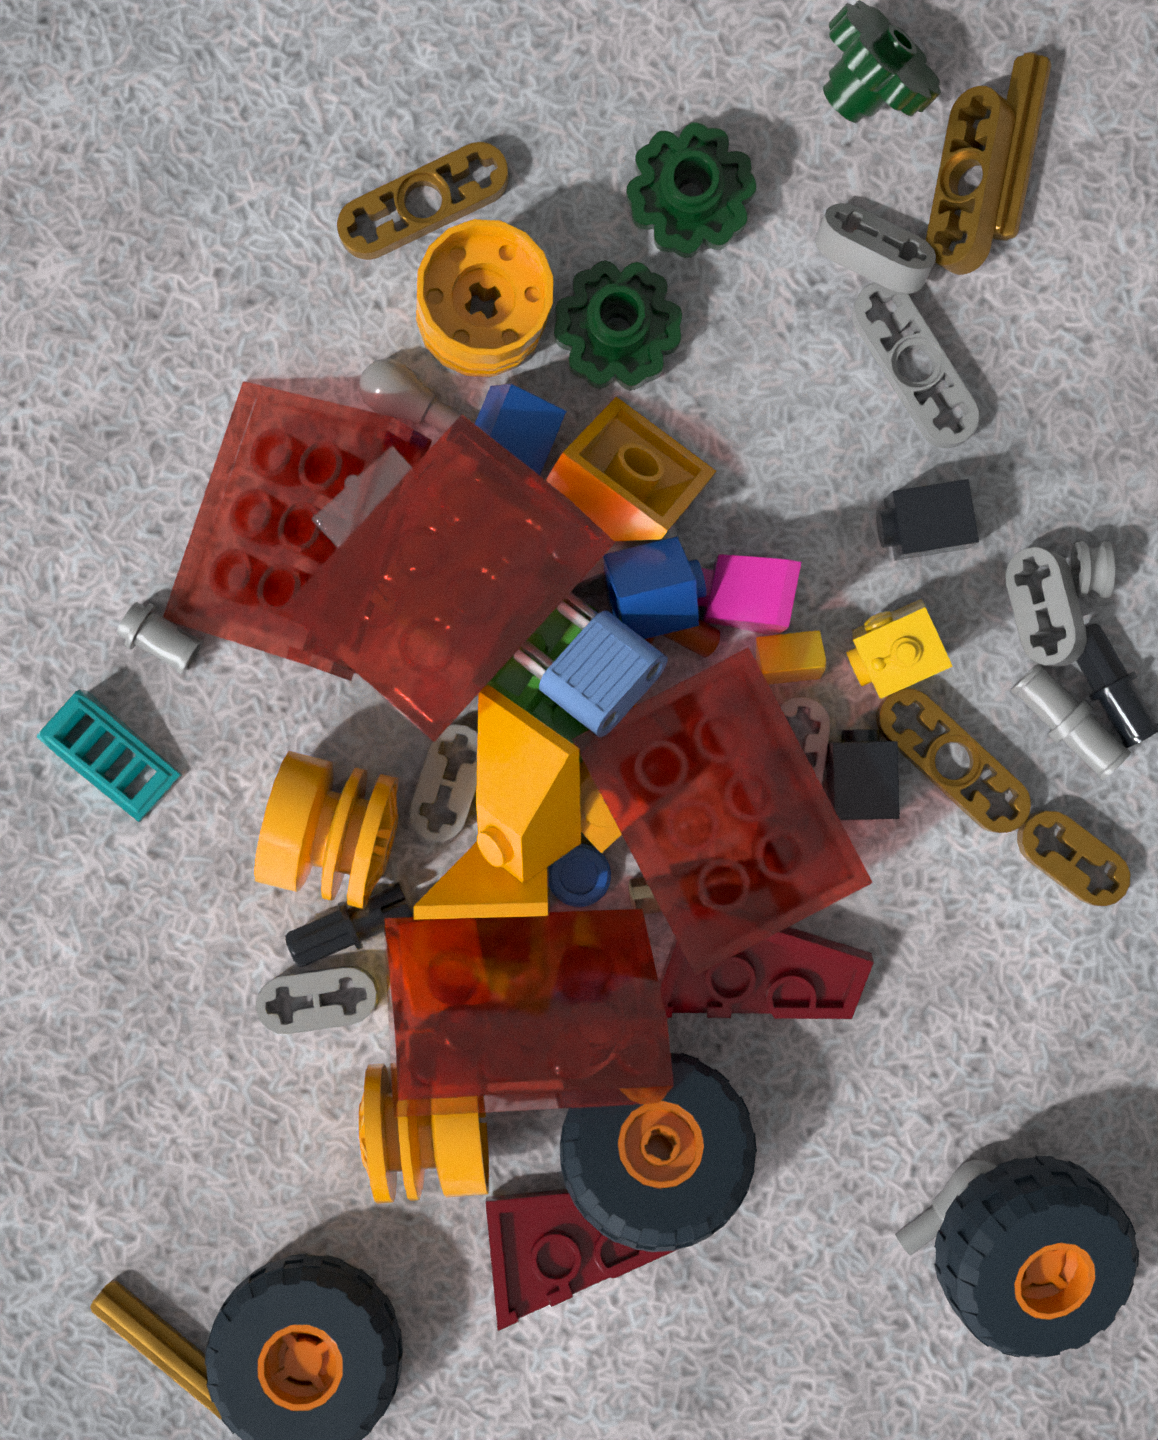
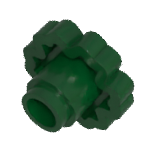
M860 0L854 5L846 3L829 22L830 39L844 53L842 58L830 69V80L823 86V93L831 106L845 119L858 123L865 115L869 117L874 116L886 103L892 109L912 117L917 111L923 112L941 94L940 80L932 69L925 64L927 62L925 54L903 29L891 25L885 15L877 8L869 6Z
M691 122L685 126L679 138L669 131L661 130L651 138L649 144L637 151L635 155V168L639 176H636L628 183L626 197L631 207L634 225L640 229H654V244L660 251L675 252L681 257L691 258L700 250L702 243L714 250H722L731 242L734 236L744 230L747 224V212L743 205L747 204L754 197L756 181L751 173L752 167L749 156L740 151L728 152L729 138L722 129H708L703 124ZM692 183L701 189L702 194L699 196H687L681 193L679 189L685 184Z
M606 260L596 263L591 270L580 271L574 276L573 296L564 297L556 304V323L554 328L556 344L570 351L569 369L572 374L585 379L587 383L597 389L607 387L616 379L620 386L629 391L636 390L645 382L653 381L661 376L664 366L663 355L672 354L679 348L682 320L681 308L671 301H666L668 285L663 276L654 272L651 273L650 269L640 262L631 263L620 272L617 266ZM613 318H622L628 322L630 328L616 331L608 328L606 324Z

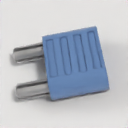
M568 593L564 595L567 604L560 600L557 610L582 631L555 661L529 641L520 644L524 652L516 648L514 658L540 679L539 690L595 735L603 737L614 729L660 677L667 665L668 657L609 611L605 610L597 613L574 594Z

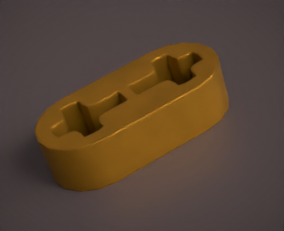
M1038 811L1030 814L1024 824L1019 827L1017 844L1020 853L1029 863L1077 899L1089 905L1109 906L1117 903L1126 895L1130 886L1131 875L1127 863L1119 854L1068 816L1057 811ZM1056 823L1061 828L1056 838L1071 850L1067 858L1052 850H1046L1039 855L1035 850L1039 844V839L1033 834L1037 826L1050 828ZM1082 858L1088 864L1099 867L1107 861L1111 866L1107 876L1114 882L1111 889L1096 888L1090 893L1086 888L1090 884L1091 879L1086 873L1075 866Z

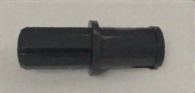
M1097 623L1090 624L1085 627L1087 643L1084 652L1076 662L1094 693L1089 695L1091 701L1099 700L1120 735L1123 746L1129 748L1158 732V723L1154 720L1132 681L1138 677L1135 671L1127 672L1102 627Z
M399 882L393 884V887L370 896L366 907L363 909L351 905L346 906L345 902L342 901L338 903L340 910L289 931L285 935V940L293 961L298 967H304L353 945L359 950L364 948L362 941L399 926L405 921H414L407 903L387 912H382L383 909L406 899Z

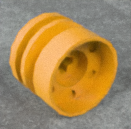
M473 219L448 228L428 246L417 271L416 324L425 347L443 366L465 376L494 377L515 369L535 351L546 327L553 304V275L544 251L526 232L501 220ZM477 295L483 302L489 301L492 298L495 300L491 318L487 319L481 311L475 312L472 315L469 313L472 296Z
M288 751L280 765L267 802L255 856V882L298 892L306 882L312 867L316 866L322 868L321 893L323 899L334 900L344 875L348 874L350 878L347 905L363 909L366 907L374 887L381 876L384 875L392 851L399 819L396 798L398 778L380 774L370 800H366L364 798L367 785V770L354 768L342 793L332 791L334 782L333 761Z
M478 1055L436 1059L432 1071L431 1089L419 1090L417 1076L410 1061L400 1062L397 1092L391 1091L388 1070L384 1063L367 1065L364 1092L359 1104V1141L363 1166L368 1173L373 1198L377 1204L394 1202L397 1172L403 1173L407 1198L410 1201L420 1200L424 1186L425 1169H437L440 1187L446 1198L489 1194L487 1122L479 1123V1118H486L482 1071Z

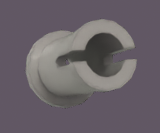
M135 602L122 619L117 635L126 639L125 647L131 650L138 646L177 669V672L183 675L202 647L204 639L192 635L156 613V605L150 603L145 607Z

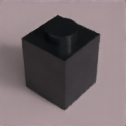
M969 479L892 491L884 498L885 509L876 511V525L882 548L892 546L894 561L969 549L979 543Z
M880 729L841 730V743H828L827 747L828 820L900 819L898 741L880 742Z

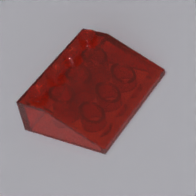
M243 381L163 617L170 622L352 681L376 606L370 600L389 571L432 440L392 416ZM252 408H253V411H252V414H251V417H250V420H249L247 429H246V431H245V428H246V425H247V422H248V419H249L251 410H252Z
M461 414L283 609L430 742H435L615 544V541L564 494Z
M749 647L632 707L607 735L598 737L588 730L572 739L575 746L579 748V753L695 976L873 883Z
M643 909L549 912L548 916L415 920L414 917L384 918L393 1117L660 1103L674 1086L667 1017Z

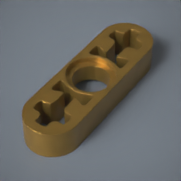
M975 86L966 90L957 98L952 106L926 235V241L936 254L935 263L957 275H964L975 271L984 263L989 255L1015 124V112L1012 105L988 86ZM987 109L991 111L989 119L980 120L985 117ZM975 120H980L976 130L973 124ZM980 144L985 147L984 151L979 150ZM982 166L983 175L979 186L972 193L959 196L958 184L962 175L971 167ZM956 210H961L960 217L954 214ZM963 232L966 233V242L956 244L953 252L949 250L952 241L961 240Z
M470 143L353 199L343 207L337 220V230L342 244L350 254L357 258L365 260L376 259L495 202L503 195L508 185L509 175L506 159L498 148L489 143ZM479 159L483 167H489L494 164L497 169L490 173V186L481 189L477 181H470L458 187L459 195L463 200L452 204L449 186L440 176L441 174L451 171L453 183H456L470 175L469 163L471 161ZM420 186L434 188L442 197L439 210L428 218L415 217L406 209L407 196L412 190ZM394 198L398 216L407 226L406 228L396 232L394 221L391 219L376 228L378 239L372 243L367 244L363 236H356L354 238L350 236V233L358 228L355 218L359 215L367 214L371 221H377L390 215L388 208L383 202Z
M902 689L886 696L881 701L876 713V723L881 735L887 741H898V751L976 824L987 831L996 833L1012 832L1024 824L1031 809L1030 795L1025 786L926 694L915 689ZM913 702L916 703L921 709L916 715V720L928 732H932L935 729L937 722L945 728L946 731L943 734L936 736L928 743L922 757L913 749L914 746L924 741L917 733L911 729H904L897 733L893 729L892 725L897 717L891 709L895 703L903 707L909 706ZM949 742L958 743L963 746L970 760L966 773L955 780L943 777L935 765L937 751L941 746ZM984 765L992 772V775L983 779L982 782L996 793H1003L1009 789L1014 795L1008 803L1014 811L1009 819L1002 815H997L990 819L986 812L991 804L978 790H973L968 800L960 793L962 789L970 786L979 778Z

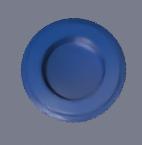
M581 843L548 867L551 891L557 899L569 906L585 907L596 903L605 895L610 885L611 870L606 857L589 844Z

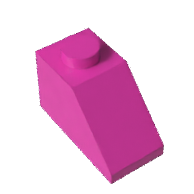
M718 554L714 561L713 570L702 568L707 593L706 597L699 598L697 601L698 606L705 607L703 621L767 635L781 634L789 628L802 562L789 559Z

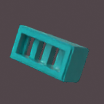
M77 690L37 734V738L58 757L138 822L148 814L182 775L94 695L86 690ZM88 714L95 721L74 744H71L66 739L67 735ZM107 731L116 737L94 762L85 756ZM129 748L136 754L135 757L112 780L105 773ZM148 764L156 773L132 798L124 790Z

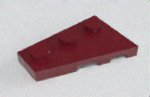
M690 895L649 1010V1018H672V1013H707V1018H731L732 1013L772 1014L774 1019H852L874 960L870 952Z
M567 1189L486 1197L485 1203L498 1331L519 1322V1318L548 1305L553 1307L572 1298L573 1294L610 1277L612 1279L617 1278L674 1252L636 1250L612 1241L585 1220L574 1205Z

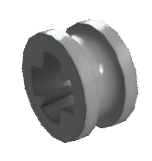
M1085 541L1074 543L1071 551V573L1078 598H1085L1089 591L1096 592L1099 598L1111 596L1115 583V556L1112 544L1109 541L1098 542L1096 548H1089Z

